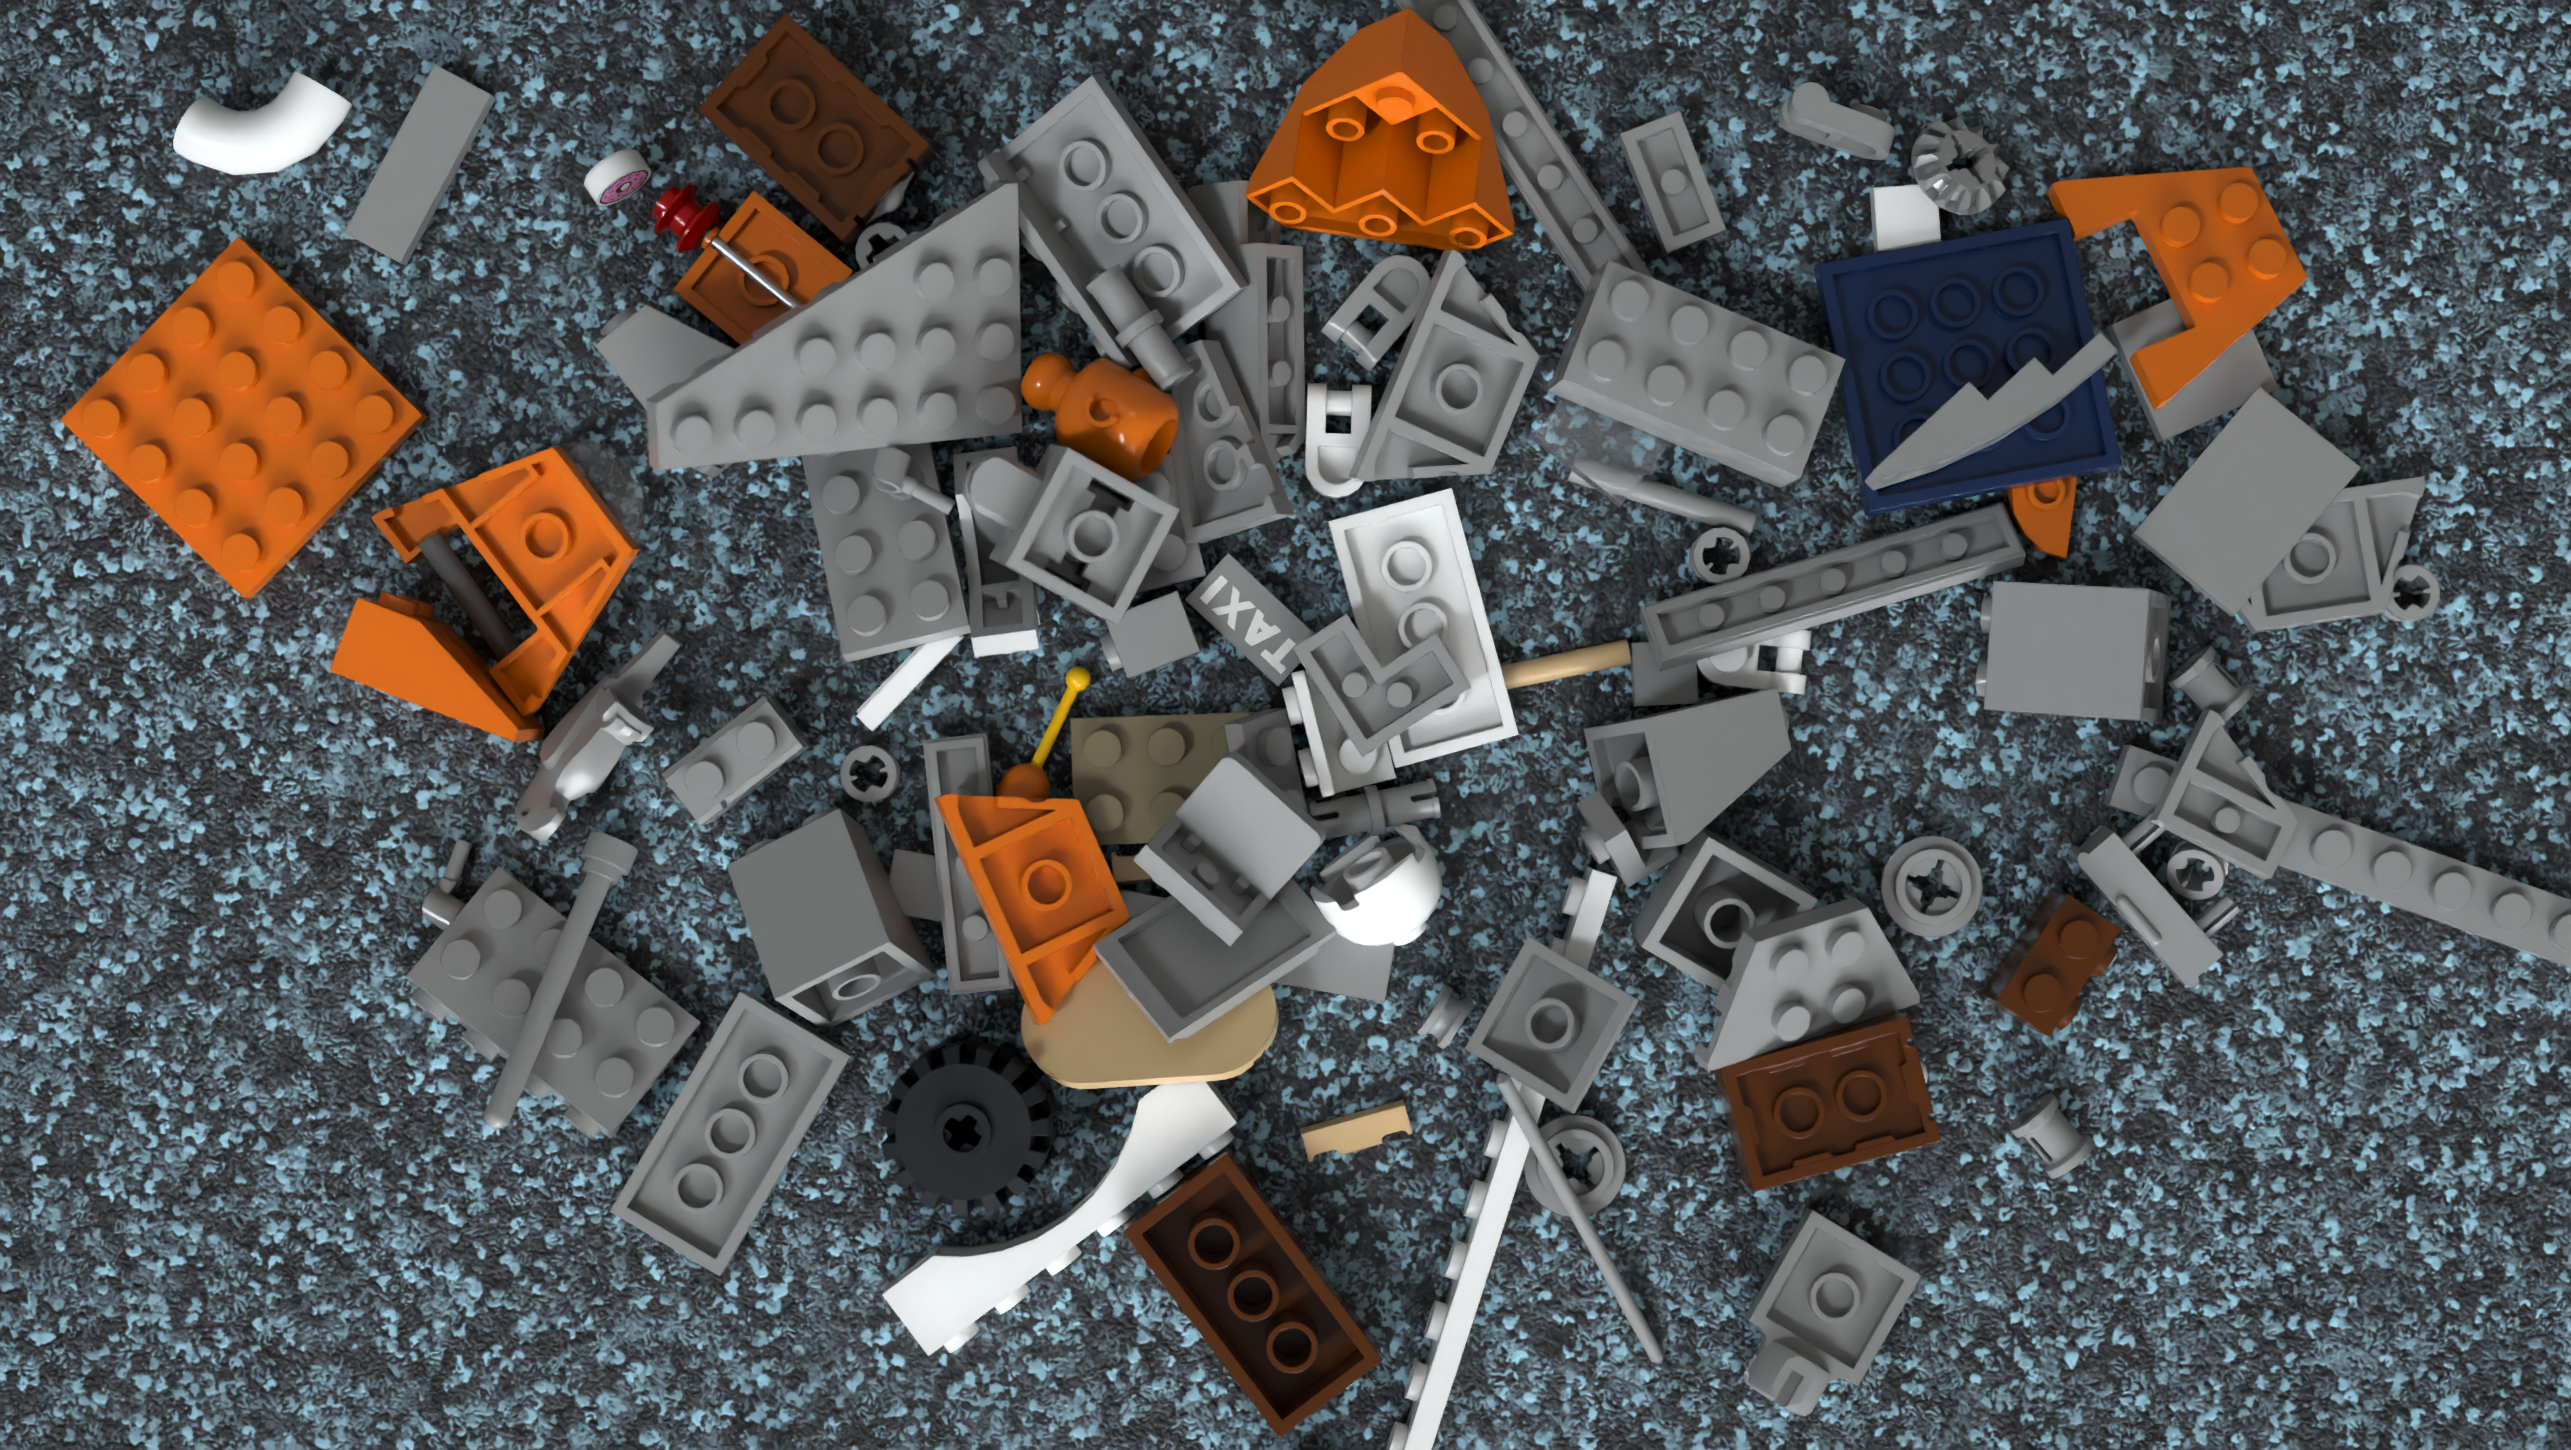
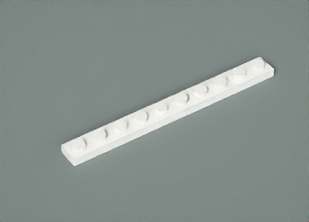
M1586 866L1583 879L1575 876L1572 877L1562 905V913L1571 916L1563 939L1553 937L1549 948L1588 969L1616 883V876ZM1511 1077L1535 1122L1538 1123L1546 1097ZM1508 1107L1504 1121L1494 1118L1490 1126L1483 1149V1155L1492 1158L1484 1182L1474 1179L1469 1190L1463 1216L1472 1218L1465 1242L1454 1240L1444 1269V1277L1452 1279L1445 1303L1435 1300L1432 1305L1424 1337L1433 1341L1425 1364L1415 1361L1404 1394V1398L1413 1400L1406 1424L1397 1421L1394 1423L1386 1450L1432 1449L1530 1147L1510 1107Z

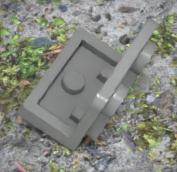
M1229 752L1214 767L1177 812L1142 848L1133 861L1147 872L1155 883L1165 888L1193 913L1207 929L1213 931L1227 945L1231 946L1268 902L1319 848L1326 838V833L1317 821L1245 757L1237 752Z

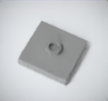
M2172 298L2106 327L2115 348L2118 350L2117 353L2157 443L2244 405L2259 386L2268 394L2279 389L2253 329H2251L2245 336L2238 339L2221 354L2205 371L2181 389L2164 407L2154 410L2129 359L2135 351L2187 330Z

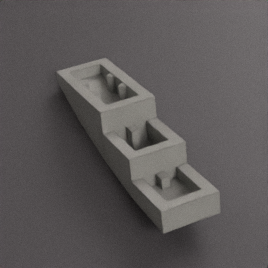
M2099 332L2054 375L2034 357L1988 400L1968 382L1883 460L1864 482L1874 491L1936 471L1998 442L2055 406L2104 366L2118 350Z

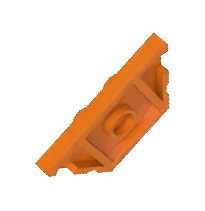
M942 794L935 797L934 801L1035 1025L1040 1026L1051 1019L1055 1014V1007L1077 980L1081 981L1095 963L1097 955L1093 951V944L1123 926L1131 917L1079 799Z

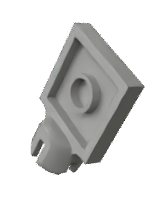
M1807 1208L1744 1317L1761 1332V1344L1744 1372V1381L1758 1393L1793 1414L1804 1417L1812 1413L1826 1386L1837 1378L1844 1379L1859 1386L1921 1275L1817 1212Z

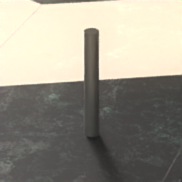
M439 529L433 530L422 537L416 544L499 661H501L520 644Z

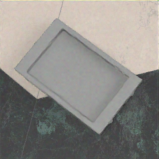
M1291 877L1231 946L1227 945L1213 931L1207 929L1193 913L1171 895L1093 944V951L1125 989L1128 997L1134 1000L1170 1044L1178 1038L1184 1039L1192 1036L1316 955L1322 944L1336 936V928L1325 919L1317 905L1312 902Z

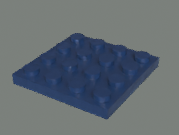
M2068 218L1817 264L1814 274L1831 353L1846 359L1837 384L1865 516L2117 470L2122 465L2103 374L2100 368L2055 406L1988 447L1936 471L1874 491L1864 482L1883 460L1968 382L1988 400L2034 357L2054 375L2094 338Z

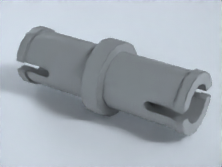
M1119 264L1103 272L1086 287L1087 291L1094 296L1119 332L1115 338L1122 349H1131L1157 388L1167 392L1193 372L1194 369L1190 364H1187L1162 328L1161 324L1164 322V318L1157 309L1150 311L1123 273V269Z
M1433 778L1383 790H1378L1376 785L1362 787L1363 794L1319 803H1307L1308 814L1325 830V840L1370 831L1372 836L1386 834V827L1429 818H1441L1439 798H1434V793L1437 792Z

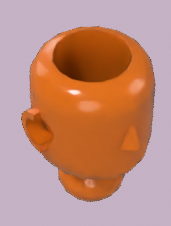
M1044 352L1038 355L1030 364L1021 383V393L1029 406L1041 411L1052 410L1055 412L1054 433L1061 446L1074 450L1131 483L1145 479L1157 469L1170 450L1179 429L1180 415L1175 400L1166 391H1161L1157 388L1143 367L1132 372L1117 365L1111 359L1098 358L1078 373L1074 370L1071 361L1064 355Z

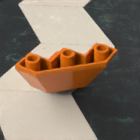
M1410 8L1359 29L1303 83L1251 175L1245 195L1250 201L1286 228L1439 250L1453 249L1460 253L1481 248L1486 244L1513 235L1515 227L1488 109L1450 42Z

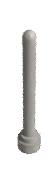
M591 831L580 855L585 860L581 870L586 874V877L485 1110L484 1119L491 1128L501 1129L510 1122L610 884L617 885L621 875H629L638 850L618 838Z

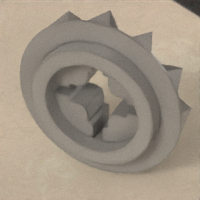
M1960 116L1948 122H1942L1937 119L1919 134L1912 148V169L1920 188L1939 207L1959 215H1975L1989 209L2006 191L2002 182L2010 167L1999 161L1997 157L2001 144H1989L1983 138V125L1969 128ZM1955 158H1967L1973 163L1972 168L1969 170L1967 168L1960 170L1955 168L1948 171L1947 169Z
M1919 836L1896 847L1888 862L1881 868L1882 879L1879 896L1889 913L1890 919L1912 934L1922 937H1942L1954 933L1970 921L1980 904L1983 883L1978 864L1967 849L1951 839L1940 836ZM1939 859L1937 870H1939L1938 881L1946 885V889L1954 891V897L1943 895V897L1931 896L1928 904H1924L1920 913L1922 891L1913 887V883L1906 881L1907 876H1928L1931 869L1936 867Z
M1565 1114L1562 1117L1542 1124L1539 1129L1561 1168L1564 1164L1559 1156L1561 1153L1556 1148L1560 1143L1565 1149L1569 1148L1576 1155L1584 1150L1588 1152L1594 1146L1597 1147L1589 1154L1590 1158L1584 1163L1588 1172L1587 1176L1593 1184L1587 1187L1583 1180L1579 1181L1572 1174L1566 1177L1587 1215L1596 1213L1606 1207L1618 1194L1626 1171L1624 1151L1616 1135L1595 1118L1582 1115ZM1530 1146L1523 1172L1531 1193L1539 1203L1550 1211L1563 1216H1569Z

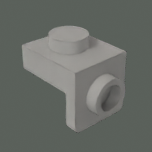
M1598 790L1576 803L1588 826L1579 832L1581 839L1598 865L1608 860L1627 888L1680 855L1677 846L1643 849L1630 833L1632 824L1635 823L1634 820L1630 819L1623 824Z

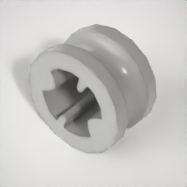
M1725 527L1713 528L1699 535L1692 543L1689 553L1690 566L1700 580L1711 585L1740 578L1747 570L1750 561L1749 546L1744 537L1735 530ZM1717 538L1729 542L1730 544L1726 547V550L1734 548L1736 553L1735 563L1725 565L1722 575L1712 573L1709 570L1713 566L1712 562L1706 565L1703 562V551L1715 547Z
M2398 565L2394 576L2395 584L2396 582H2411L2414 580L2419 589L2414 590L2412 593L2419 594V600L2416 605L2406 604L2399 607L2394 597L2400 596L2401 593L2392 591L2387 610L2381 614L2392 621L2399 622L2417 621L2426 618L2435 610L2440 599V587L2437 578L2430 570L2421 565Z
M877 745L860 746L852 750L843 760L840 769L841 783L845 791L854 799L862 802H877L890 796L897 788L900 780V765L896 757L886 748ZM876 756L886 766L880 769V772H887L886 783L883 787L873 784L866 791L862 790L855 782L861 778V775H854V767L858 761L869 763Z
M2182 839L2173 849L2172 856L2167 863L2166 876L2170 886L2183 897L2194 900L2208 899L2217 894L2223 886L2229 871L2230 862ZM2190 858L2203 860V869L2210 866L2206 876L2202 877L2192 874L2193 866L2186 869Z
M1447 984L1436 995L1416 1030V1033L1423 1037L1426 1034L1434 1035L1437 1038L1436 1045L1443 1050L1463 1024L1473 1004V1001L1467 997L1462 1000L1454 998L1452 995L1453 988Z

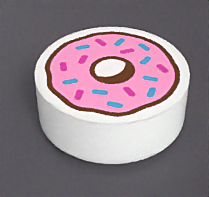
M624 149L609 155L597 163L586 175L584 186L598 206L612 205L627 198L641 188L649 179L651 169L639 151Z

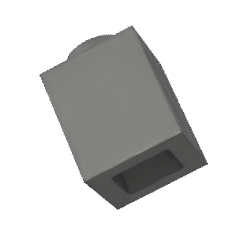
M1178 591L1128 609L1119 625L1106 620L1110 632L1099 635L1111 670L1115 671L1124 668L1128 679L1201 652Z

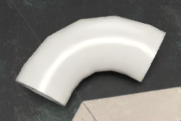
M294 71L285 88L272 102L257 110L237 111L225 107L208 97L197 99L187 109L176 128L173 148L177 154L194 163L232 175L279 172L315 154L344 121L352 104L313 79Z

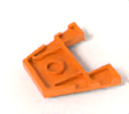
M2251 166L2061 180L2051 184L2047 192V196L2058 218L2069 219L2073 242L2131 219L2187 328L2184 332L2135 351L2129 359L2154 410L2164 407L2181 389L2205 371L2221 354L2238 339L2245 336L2294 293L2308 278Z
M551 447L481 473L478 477L449 488H441L422 495L421 498L406 504L379 511L371 517L406 564L417 563L425 556L416 543L426 534L439 529L446 539L461 527L538 629L537 632L488 671L523 717L531 716L541 708L640 550L562 447Z

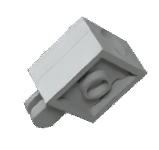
M1051 443L1048 445L1035 471L1008 456L985 454L974 460L968 467L962 482L963 496L970 507L1005 527L989 557L990 559L1116 625L1120 624L1180 510L1074 450Z

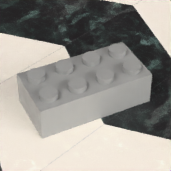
M1608 260L1592 275L1548 392L1781 488L1801 478L1846 359Z

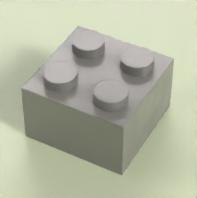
M1705 827L1688 843L1680 846V855L1670 862L1631 926L1630 931L1642 948L1719 991L1722 983L1731 973L1733 966L1732 957L1743 931L1810 911L1814 908L1818 899L1803 883Z

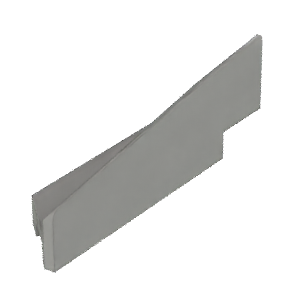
M1234 180L1192 186L1188 191V198L1249 284L1248 287L1203 320L1206 340L1220 342L1275 467L1281 457L1295 454L1306 438L1303 246L1279 244L1281 223L1274 220L1245 196L1250 181Z

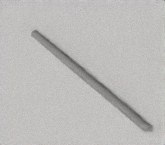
M1499 1073L1496 1085L1510 1107L1517 1123L1632 1329L1644 1347L1650 1361L1661 1364L1665 1353L1658 1344L1532 1114L1520 1096L1511 1077Z

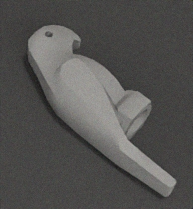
M661 630L616 673L607 674L555 726L542 744L539 754L542 761L536 776L519 799L515 808L516 822L521 830L539 842L546 841L564 820L570 801L584 796L588 792L594 793L603 784L619 760L625 746L630 745L634 741L643 742L654 730L647 714L641 710L643 706L642 695L681 645L680 641L665 630Z

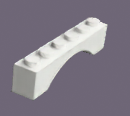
M1212 1081L1151 1085L1140 1095L1133 1126L1119 1156L1099 1184L1071 1210L1040 1229L1007 1241L977 1246H938L889 1283L882 1296L928 1356L943 1345L949 1353H952L979 1332L980 1328L975 1321L993 1307L1001 1315L1023 1300L1031 1292L1026 1282L1046 1268L1050 1275L1053 1276L1079 1257L1082 1252L1076 1244L1095 1230L1102 1237H1105L1126 1222L1133 1215L1127 1207L1129 1204L1147 1191L1155 1199L1174 1186L1184 1176L1178 1167L1197 1153L1204 1160H1207L1228 1145L1235 1138L1229 1129L1237 1124V1114Z

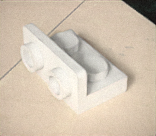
M1301 670L1291 673L1294 686L1283 688L1282 693L1291 726L1300 723L1304 724L1309 748L1298 750L1306 787L1319 785L1322 797L1335 795V793L1396 778L1388 743L1385 742L1362 757L1307 671Z

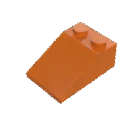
M386 591L381 592L379 600L357 597L330 667V672L513 742L542 740L546 731L543 724L534 715L523 717L488 672L491 668L451 624L432 617L436 606L402 593L395 595Z

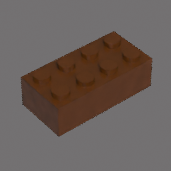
M1226 1145L1215 1155L1203 1161L1182 1177L1174 1186L1150 1201L1125 1222L1124 1234L1279 1438L1383 1361L1379 1343L1229 1145Z

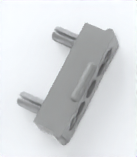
M2152 813L2121 839L2114 831L2103 826L2080 847L2070 846L2068 849L2070 860L2168 970L2184 985L2196 987L2199 984L2198 976L2223 956L2222 952L2209 938L2240 912L2237 903L2229 896L2224 895L2195 921L2190 918L2136 857L2166 830L2149 821Z

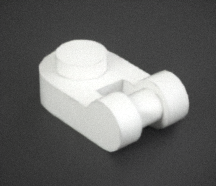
M1308 383L1305 471L1307 480L1312 488L1322 496L1334 499L1348 497L1358 491L1364 483L1351 479L1348 476L1371 424V385L1352 384V391L1327 390V384ZM1326 415L1351 416L1350 434L1325 433Z
M1800 630L1697 660V671L1708 682L1720 686L1755 690L1778 687V691L1781 693L1804 695L1806 675H1800L1803 650H1810L1812 631ZM1760 646L1778 648L1775 672L1757 670Z

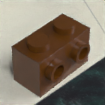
M2049 890L1980 995L2032 1030L2050 1037L2055 1028L2063 1030L2076 1016L2082 1004V998L2077 995L2091 974L2098 977L2110 965L2118 950V946L2113 942L2122 929L2071 895Z

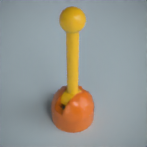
M1076 666L1067 672L1065 677L1067 688L1031 763H1023L1011 767L1002 776L994 793L995 795L1025 798L1049 797L1050 783L1042 767L1078 693L1085 690L1090 684L1091 677L1087 669Z

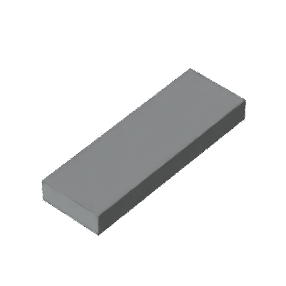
M434 64L344 233L406 266L496 98Z

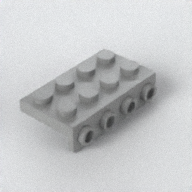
M1102 73L1091 75L999 152L987 154L978 162V168L985 177L983 185L986 191L992 188L991 183L994 181L1009 180L1018 183L1020 239L1024 247L1034 258L1045 263L1058 282L1056 289L1061 300L1071 311L1080 314L1093 332V343L1100 356L1111 359L1114 363L1125 369L1133 370L1142 365L1130 348L1125 350L1121 348L1115 339L1119 332L1094 296L1086 288L1103 272L1118 264L1122 267L1123 273L1150 311L1157 309L1164 318L1161 326L1173 343L1249 286Z
M498 866L406 975L409 984L416 989V992L410 999L439 1022L447 1014L467 1029L461 1039L489 1061H492L498 1053L505 1059H508L567 918ZM588 936L524 1088L540 1100H543L548 1092H550L569 1107L563 1114V1117L589 1138L594 1139L600 1131L612 1139L620 1129L621 1123L700 1027L701 1022Z

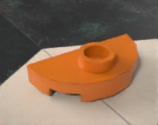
M2077 477L2007 490L2009 515L2012 521L2015 520L2022 536L2032 543V547L2038 552L2058 559H2067Z

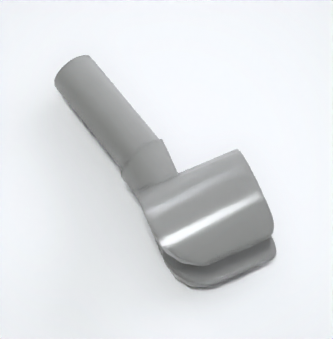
M891 447L878 448L871 472L872 483L878 490L893 494L904 492L947 515L950 514L956 503L955 500L920 482L919 479L907 476L911 461L910 455Z
M457 839L446 871L443 878L441 877L439 885L428 894L422 904V913L425 919L442 930L449 926L466 905L465 902L452 895L459 884L460 876L472 843Z

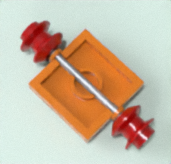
M691 183L683 189H680L677 185L672 186L659 199L652 211V215L658 219L654 227V233L659 236L671 230L679 236L676 251L679 254L693 251L700 247L705 249L673 290L740 345L753 338L751 333L791 308L803 306L811 302L816 293L833 282L841 283L855 274L853 270L754 190L722 230L717 227L720 217V204L714 201L703 207L696 202L695 197L698 186L695 183Z

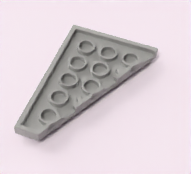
M1009 180L992 182V188L959 209L952 207L936 217L933 224L927 229L920 232L914 231L872 258L873 263L841 283L833 282L818 291L811 302L803 306L791 308L751 333L752 339L720 359L712 358L694 369L692 375L685 381L672 383L646 399L649 466L657 470H668L1022 433L1018 183Z

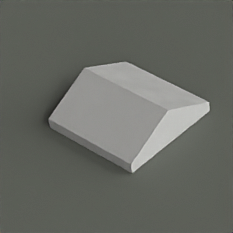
M1528 936L1465 1049L1575 1114L1639 1000Z

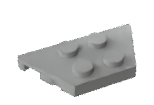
M1453 249L1444 250L1350 471L1348 477L1351 479L1369 482L1387 479L1491 474L1540 356L1525 336L1511 327L1505 310L1491 293H1485L1465 267V264L1468 262L1461 253Z
M2421 476L2344 488L2237 612L2250 632L2271 631L2377 615L2385 612L2394 588L2396 569L2399 561L2404 556L2410 537L2408 532L2418 500L2423 496L2426 487L2425 477Z
M1855 897L1742 932L1732 957L1733 966L1731 973L1722 983L1713 1005L1721 1012V1016L1710 1043H1698L1695 1050V1061L1708 1072L1919 1004L1920 995L1869 907Z

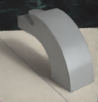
M1017 446L953 455L955 497L965 550L969 588L970 631L975 657L1040 649L1038 632L1040 613L1037 583L989 558L1005 527L976 512L970 507L963 496L962 482L964 475L974 460L985 454H1001L1020 463Z

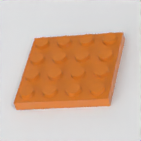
M237 237L81 397L60 421L243 598L252 599L428 416L245 239Z

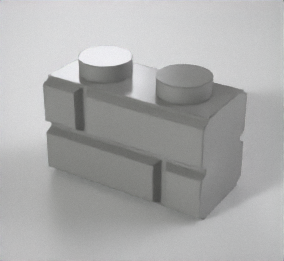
M763 696L663 772L662 776L694 819L700 825L710 824L781 771L785 763H791L810 749L812 745L775 696Z

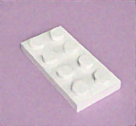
M1452 488L1328 521L1356 628L1380 666H1385L1434 633H1437L1471 688L1387 741L1394 768L1519 735Z

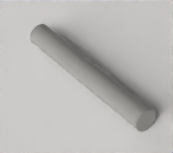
M1574 457L1567 481L1716 527L1729 528L1746 536L1751 535L1757 518V512L1579 457Z

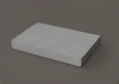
M2259 386L2131 536L2228 615L2233 617L2361 467Z

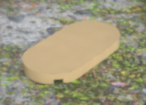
M1096 958L1095 963L1081 981L1077 980L1055 1007V1014L1048 1022L1040 1026L1035 1025L1026 1004H1024L1021 1015V1034L1029 1056L1041 1071L1049 1075L1053 1080L1070 1088L1099 1089L1219 1081L1241 1075L1255 1065L1254 1061L1261 1057L1264 1050H1268L1275 1039L1279 1013L1276 997L1271 985H1268L1192 1036L1184 1039L1178 1038L1169 1044L1134 1000L1128 997L1125 989L1099 958Z

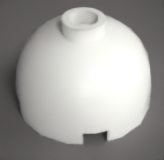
M1407 824L1394 826L1399 837L1391 838L1384 842L1379 835L1372 836L1371 834L1341 852L1320 872L1325 885L1321 890L1312 886L1310 894L1325 919L1336 928V932L1353 943L1380 946L1393 942L1394 945L1401 946L1415 940L1424 932L1427 926L1425 921L1433 913L1442 890L1441 869L1435 855L1417 826Z

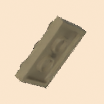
M1258 712L1070 718L1073 799H1079L1098 844L1148 843L1177 812L1221 759L1229 753L1224 724Z

